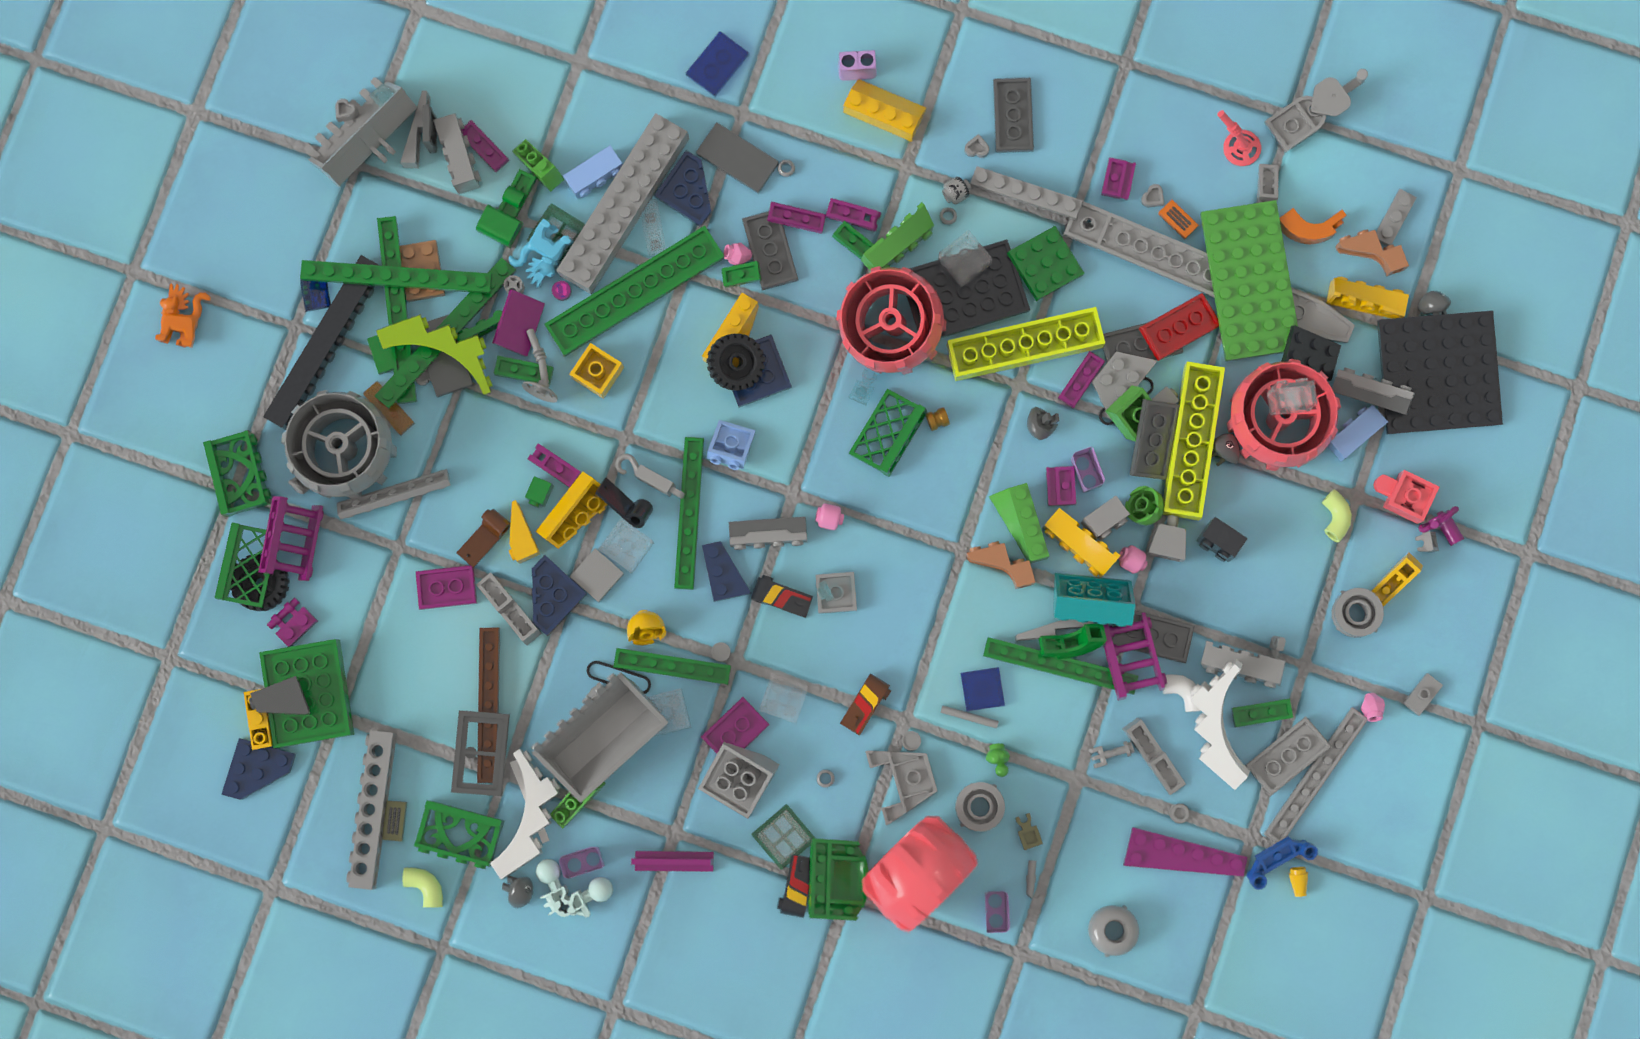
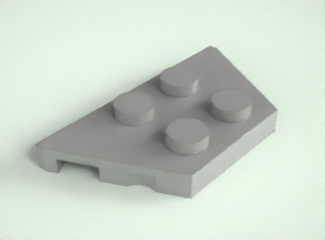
M1115 352L1092 381L1105 410L1132 385L1138 386L1157 361Z

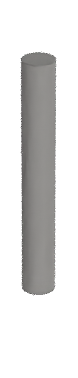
M942 705L940 712L996 729L999 722Z

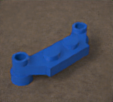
M1288 836L1255 855L1256 860L1252 869L1247 872V878L1255 889L1261 890L1267 885L1265 874L1298 855H1302L1307 860H1313L1318 855V849L1306 840H1292Z

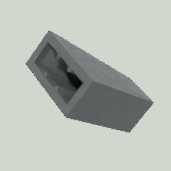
M296 676L250 693L252 697L249 699L250 705L253 710L256 709L259 713L311 714L300 682Z

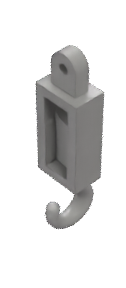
M622 454L616 459L615 466L620 474L625 475L627 473L626 470L621 468V462L628 459L633 466L634 475L637 479L669 497L673 494L683 499L685 493L676 489V485L641 464L639 466L631 454Z

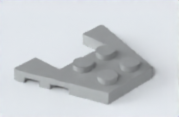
M865 751L870 768L890 763L901 803L881 808L886 825H889L937 792L927 753Z

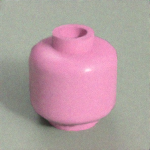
M824 503L821 507H818L815 522H818L820 528L836 530L838 525L843 524L844 514H841L839 506Z
M1133 545L1124 547L1120 551L1119 555L1121 556L1118 558L1120 567L1132 574L1143 571L1146 568L1148 561H1146L1147 556L1144 551Z

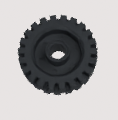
M728 334L716 340L710 347L711 350L707 354L709 355L706 362L708 363L707 369L710 371V377L720 387L728 390H743L753 386L754 383H757L759 377L762 376V370L765 368V365H763L765 357L762 355L764 353L760 349V345L753 338L744 334ZM734 357L739 359L738 367H734L732 364Z
M262 554L255 557L259 564L261 561ZM251 555L246 556L247 558L245 559L242 558L240 561H245L246 559L250 558ZM254 559L244 564L249 574L259 568ZM242 566L234 570V577L237 581L247 576ZM275 569L273 574H270L263 608L244 604L240 605L253 611H267L275 608L286 597V591L289 590L288 583H290V580L288 579V572ZM259 572L251 576L255 583L257 579L262 578L264 581L265 578L264 574ZM250 578L239 583L244 592L255 587ZM237 585L230 589L234 598H238L243 594ZM257 589L247 594L251 602L259 603L261 595Z

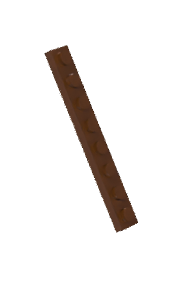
M479 628L478 712L499 713L500 628ZM478 723V751H496L498 724ZM478 755L477 783H493L495 756Z

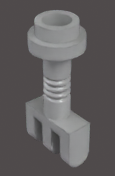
M1279 636L1271 638L1269 646L1272 649L1271 658L1278 659L1279 652L1284 650L1285 638Z
M1124 741V746L1103 751L1102 746L1089 749L1090 753L1098 752L1097 756L1091 757L1092 761L1100 759L1101 762L1095 763L1093 765L1094 768L1107 765L1106 759L1127 753L1128 757L1131 756L1132 753H1135L1132 743Z

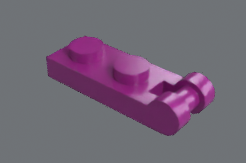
M833 198L830 199L826 218L840 222L845 221L848 224L874 232L878 227L877 220L881 217V212ZM865 215L871 217L870 221L864 220Z
M538 443L534 453L530 454L527 459L570 488L581 472ZM541 454L546 455L543 461L539 460Z

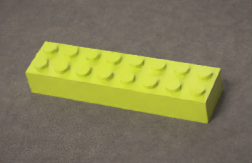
M1093 307L947 340L946 346L954 379L959 381L1101 349L1105 345V339L1097 308Z
M1188 361L1184 365L1178 402L1180 407L1163 497V515H1174L1179 518L1197 521L1203 516L1225 372L1224 367Z

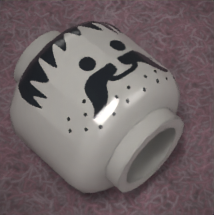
M956 176L944 183L942 193L948 203L958 204L969 197L971 186L967 179L963 180L961 177Z

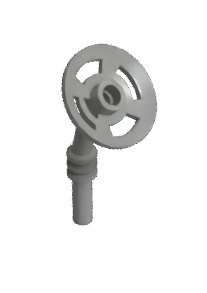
M529 329L526 332L534 349L533 354H535L536 362L539 363L541 380L538 383L531 381L523 382L522 387L528 393L541 400L555 403L558 397L549 389L546 365L547 356L544 349L540 347L534 329Z

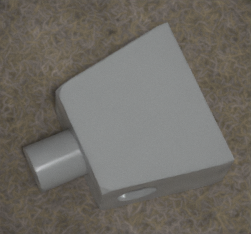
M1168 515L1166 525H1157L1146 555L1177 562L1185 561L1186 529L1178 528V516Z

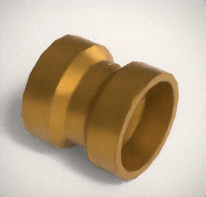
M944 407L939 408L934 413H925L931 431L937 430L941 425L944 427L950 425Z

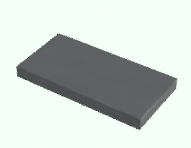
M1031 78L993 79L996 153L1033 152Z
M717 122L696 151V155L758 194L779 164V161Z
M769 211L742 218L753 260L758 261L760 265L762 279L760 285L762 291L798 281L783 225L767 221Z
M448 315L428 321L430 328H427V331L436 329ZM444 352L427 368L437 397L473 386L468 369Z
M1147 323L1104 333L1105 345L1103 351L1106 362L1109 361L1115 352L1157 360L1139 331V328ZM1183 348L1175 351L1167 357L1182 354Z
M1143 399L1130 475L1166 480L1179 404Z
M1135 610L1133 622L1141 621L1140 615L1144 612ZM1146 613V617L1151 619L1152 628H1150L1157 656L1186 663L1195 626ZM1143 628L1116 634L1112 637L1113 645L1117 644V646L1145 640ZM1148 647L1134 650L1149 654Z

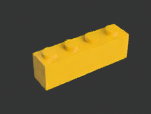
M1337 277L1330 282L1326 304L1390 319L1405 317L1409 294H1404L1402 290L1393 289L1391 291L1381 285H1374L1373 287L1366 285L1367 283L1363 281L1351 282L1345 277Z
M744 293L740 294L702 355L704 362H707L709 356L707 354L711 350L710 347L719 338L728 334H744L749 337L759 308L756 300ZM734 357L732 360V364L734 367H738L739 365V359L737 357Z
M582 471L535 532L557 549L562 547L577 534L579 528L591 522L590 519L597 513H602L605 510V506L608 505L595 494L600 483Z
M1059 508L1043 526L1045 529L1044 533L1051 539H1057L1060 542L1059 546L1066 552L1068 550L1071 551L1077 562L1080 564L1085 563L1089 567L1090 573L1096 577L1098 575L1102 577L1121 555L1116 551L1113 554L1109 552L1107 544L1099 540L1096 542L1094 540L1095 537L1089 530L1078 528L1080 524Z

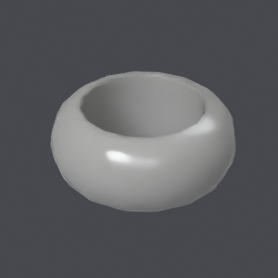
M783 160L778 165V171L782 176L789 177L794 173L795 165L790 160ZM784 164H789L792 169L786 173L781 170V167Z
M944 208L940 212V220L944 224H953L957 219V213L952 208ZM951 212L954 217L952 220H946L943 214Z
M822 770L818 773L817 782L821 787L828 788L834 783V774L830 770ZM823 773L830 774L831 782L822 784L820 776Z

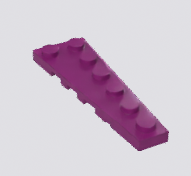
M1132 827L1123 865L1244 876L1248 857Z

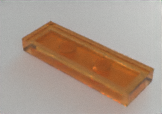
M376 381L363 393L364 396L382 412L399 435L404 434L415 422L397 402L388 409L374 397L382 388L379 382Z

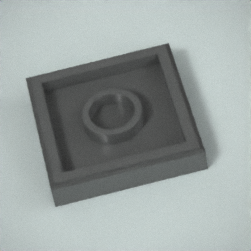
M423 105V143L429 153H436L437 130L434 120L437 117L430 105Z

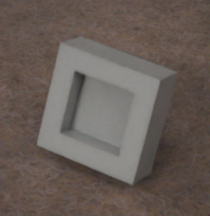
M1425 532L1415 538L1416 541L1422 540L1424 542L1423 547L1417 548L1418 551H1439L1435 532Z

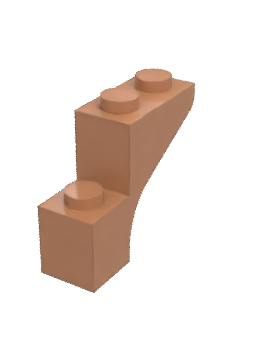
M1366 229L1357 233L1358 236H1345L1339 239V243L1335 246L1338 253L1375 260L1382 266L1386 276L1404 271L1409 266L1402 246L1395 247L1392 244L1382 249L1375 230L1369 232Z
M993 542L981 549V546L969 549L970 552L966 554L967 560L971 563L999 569L1007 573L1012 579L1015 589L1031 586L1036 583L1029 560L1024 561V558L1013 561V565H1010L1005 543Z

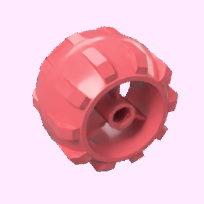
M881 266L871 268V272L863 275L854 283L851 281L847 286V293L842 301L840 310H837L836 320L839 322L843 345L859 363L880 374L882 372H901L905 375L912 373V368L920 365L928 357L931 360L938 353L935 348L940 341L942 332L946 331L947 322L944 319L941 299L933 286L925 278L905 267L881 268ZM890 294L889 308L882 310L879 315V323L865 330V318L871 305L877 299ZM898 294L912 298L919 307L921 321L917 334L907 328L906 319L897 310ZM892 317H896L895 323L888 325L889 320ZM883 331L892 336H900L906 332L913 337L905 346L893 350L878 348L869 341L870 338Z
M1290 359L1288 362H1275L1271 364L1267 362L1246 376L1230 399L1232 403L1231 419L1226 423L1228 432L1235 434L1236 439L1243 448L1240 454L1245 459L1249 456L1254 457L1266 464V470L1277 471L1280 467L1297 466L1299 468L1319 456L1335 438L1338 431L1336 428L1338 410L1341 408L1340 398L1335 396L1332 387L1327 381L1328 377L1322 371L1319 373L1311 367L1301 364L1300 360ZM1281 389L1296 395L1304 403L1307 410H1297L1292 403L1287 401L1281 402L1273 390ZM1260 395L1271 409L1266 418V423L1272 430L1269 437L1260 430L1255 419V405ZM1310 419L1309 429L1302 440L1294 443L1274 441L1278 432L1285 430L1295 420Z
M926 816L870 869L862 879V889L877 905L884 917L893 922L900 930L910 932L926 919L969 876L978 865L977 857L964 839L955 833L939 816Z

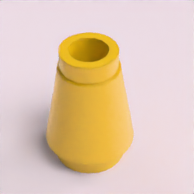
M1306 867L1290 868V873L1288 874L1295 897L1306 896L1308 882Z

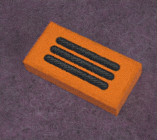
M1173 200L1158 212L1184 240L1199 226Z

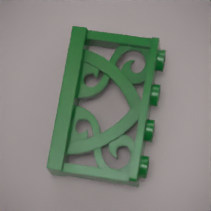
M246 430L216 440L203 442L222 516L230 517L237 513L270 505L269 499L272 497L269 488H266L265 485L267 476L265 471L261 469L262 457L256 449L258 441L255 434ZM242 440L247 443L246 451H242V445L237 448V453H234V446L238 441ZM230 443L229 451L217 450L218 446ZM227 458H229L228 466L226 468H223L221 466V463L223 461H226L227 463ZM234 460L241 462L249 469L248 475L241 487L235 481L224 478V475L232 469ZM232 484L237 491L235 492L233 489L231 492H228L227 487ZM258 489L259 497L257 500L249 501L244 494L246 492L254 496L252 490ZM240 498L246 503L233 508L231 506Z
M426 800L425 810L414 846L418 847V851L429 854L430 851L437 852L438 857L448 859L449 856L455 857L456 862L467 864V861L474 862L475 867L486 869V866H492L490 863L494 858L504 820ZM434 810L436 825L427 826L431 811ZM448 816L453 818L452 824L443 825V822L448 823L446 821ZM461 818H464L465 828L474 838L455 847L448 838L445 829L454 828L458 825ZM473 823H476L478 825V828L475 830L479 832L478 834H475L471 830V825ZM493 826L495 830L490 843L484 837ZM431 829H437L438 832L430 836V838H436L434 844H429L425 840V834ZM480 841L488 849L486 856L482 858L475 855L476 849L482 851V847L478 844ZM442 842H443V844L445 845V847H446L448 850H445V849H442V848H438V847H439V846L442 844ZM469 849L470 856L460 854V852Z

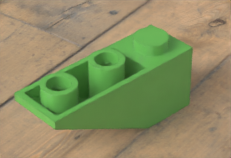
M526 139L512 150L515 156L550 192L565 180L558 169Z
M603 782L581 803L569 792L550 813L552 819L563 829L596 796L606 783Z

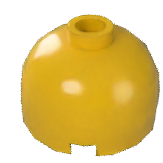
M648 610L638 611L628 621V641L632 640L634 645H649L654 643L653 639L659 638L662 640L666 636V628L662 618Z

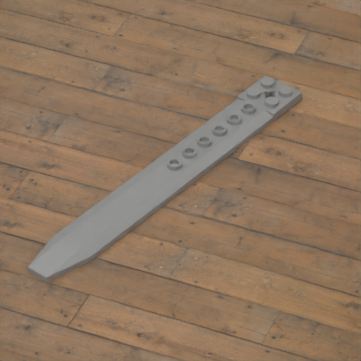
M1084 201L1077 220L1070 218L1064 231V236L1214 297L1206 252ZM1088 220H1091V225H1093V228L1089 227L1088 229H1086L1085 225L1083 224V221L1087 222ZM1292 289L1298 327L1331 341L1348 343L1355 327L1352 322L1325 302Z

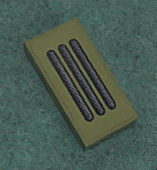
M386 801L382 840L403 841L407 802Z

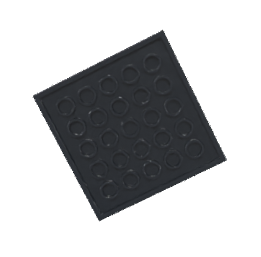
M1493 311L1377 320L1382 379L1393 382L1392 386L1400 388V385L1412 388L1411 392L1415 393L1408 415L1384 408L1385 419L1388 421L1386 423L1387 434L1503 425Z

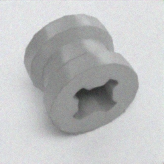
M511 275L504 281V288L507 293H509V290H515L519 293L524 292V284L518 276Z

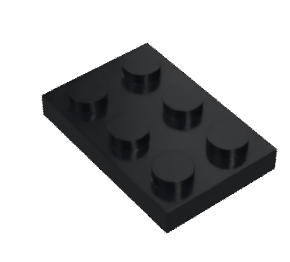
M1294 325L1290 328L1281 362H1288L1290 359L1300 360L1301 364L1309 366L1319 373L1322 371L1328 377L1327 381H1332L1341 345Z

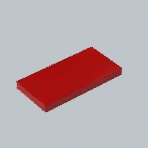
M1201 293L1141 326L1139 331L1157 361L1217 329L1219 322L1206 297Z

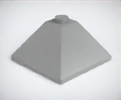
M724 742L698 789L748 819L780 764L763 754Z

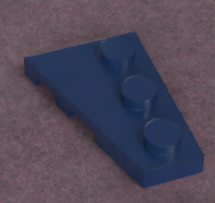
M721 541L702 545L713 601L716 602L751 594Z

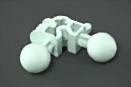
M545 859L536 867L537 878L542 883L548 884L551 890L550 893L540 897V899L546 898L548 902L544 907L551 908L552 912L548 915L556 912L561 917L581 915L587 918L591 915L587 907L588 902L592 900L596 902L607 901L613 893L611 882L604 877H598L590 882L587 890L583 892L578 890L569 897L567 896L569 892L567 886H561L558 879L561 870L556 861ZM563 903L565 905L569 904L570 907L567 911L561 909Z

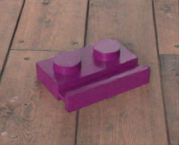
M1109 157L1101 195L1118 199L1122 198L1128 201L1136 163Z
M1074 466L1046 467L1048 506L1076 505Z

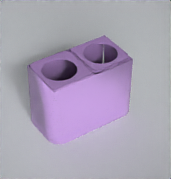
M875 50L839 52V78L843 81L874 79L877 75ZM855 59V63L851 67H845L842 64V60ZM860 59H874L870 66H864Z
M1091 446L1075 452L1071 457V462L1083 493L1102 486L1105 477L1094 448ZM1085 457L1088 459L1089 467L1086 470L1077 468L1076 461L1078 458ZM1086 475L1095 477L1096 484L1094 487L1087 488L1083 485V478Z
M589 847L562 856L559 860L562 874L565 878H572L604 867L599 847ZM591 852L597 853L600 857V862L596 866H590L586 861L587 855ZM572 858H577L581 862V868L577 872H572L568 869V862Z
M1004 891L985 892V908L988 911L986 912L987 933L1007 932L1010 929L1008 894ZM993 894H998L1002 898V904L998 908H992L988 903L989 897ZM993 914H999L1003 918V924L999 928H994L989 923V919Z

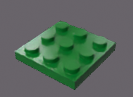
M1056 226L1007 253L1036 301L1085 274Z

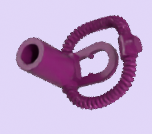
M1454 506L1445 512H1438L1437 516L1429 520V522L1421 524L1418 530L1425 533L1440 527L1450 546L1460 542L1464 537L1452 518L1459 511V507Z

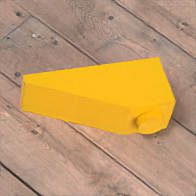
M514 500L512 501L509 541L511 549L509 553L512 560H516L520 564L541 554L520 505Z
M1407 553L1371 592L1378 596L1384 607L1421 572L1423 565L1411 553Z

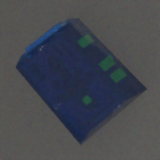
M300 280L305 312L330 307L331 302L327 282Z

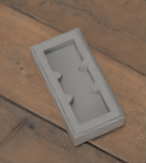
M1426 673L1403 704L1420 716L1443 685Z

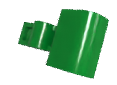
M519 169L511 186L509 185L506 188L499 208L496 209L489 204L486 206L477 223L476 231L511 249L523 226V223L516 218L537 178Z

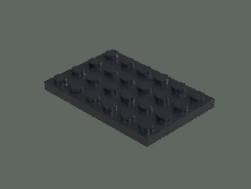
M1008 239L909 268L925 278L933 286L941 299L944 319L947 322L946 331L942 332L941 338L1030 311L1019 273L1007 255L1008 251L1011 250ZM906 296L918 332L921 321L920 310L916 301Z

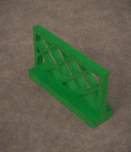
M887 389L851 448L849 455L890 477L926 416L925 413H928L926 408ZM889 395L896 398L897 405L886 407L885 401ZM909 405L914 408L910 415H902L901 407ZM898 408L901 417L890 420L888 411ZM886 412L888 421L877 424L876 416ZM902 421L903 428L901 431L893 433L891 423ZM889 424L891 433L880 436L878 427ZM876 428L878 437L867 440V431ZM892 437L894 443L891 447L884 449L882 439ZM879 441L881 450L871 452L868 443ZM866 444L867 454L859 455L855 453L859 446ZM882 453L884 460L879 466L873 462L872 456Z
M234 522L231 523L215 599L263 608L270 574H264V581L256 585L251 576L257 573L259 568L249 574L244 564L254 559L258 567L260 566L255 557L260 555L262 550L253 555L248 546L258 540L263 547L260 538L266 535L265 529L240 525ZM243 531H252L256 538L245 543L242 538ZM246 547L251 557L241 562L238 558V553ZM242 566L247 576L237 581L234 577V570ZM250 578L255 587L244 592L239 583ZM237 585L243 594L238 598L229 597L230 589ZM257 589L261 595L259 603L251 602L247 594Z

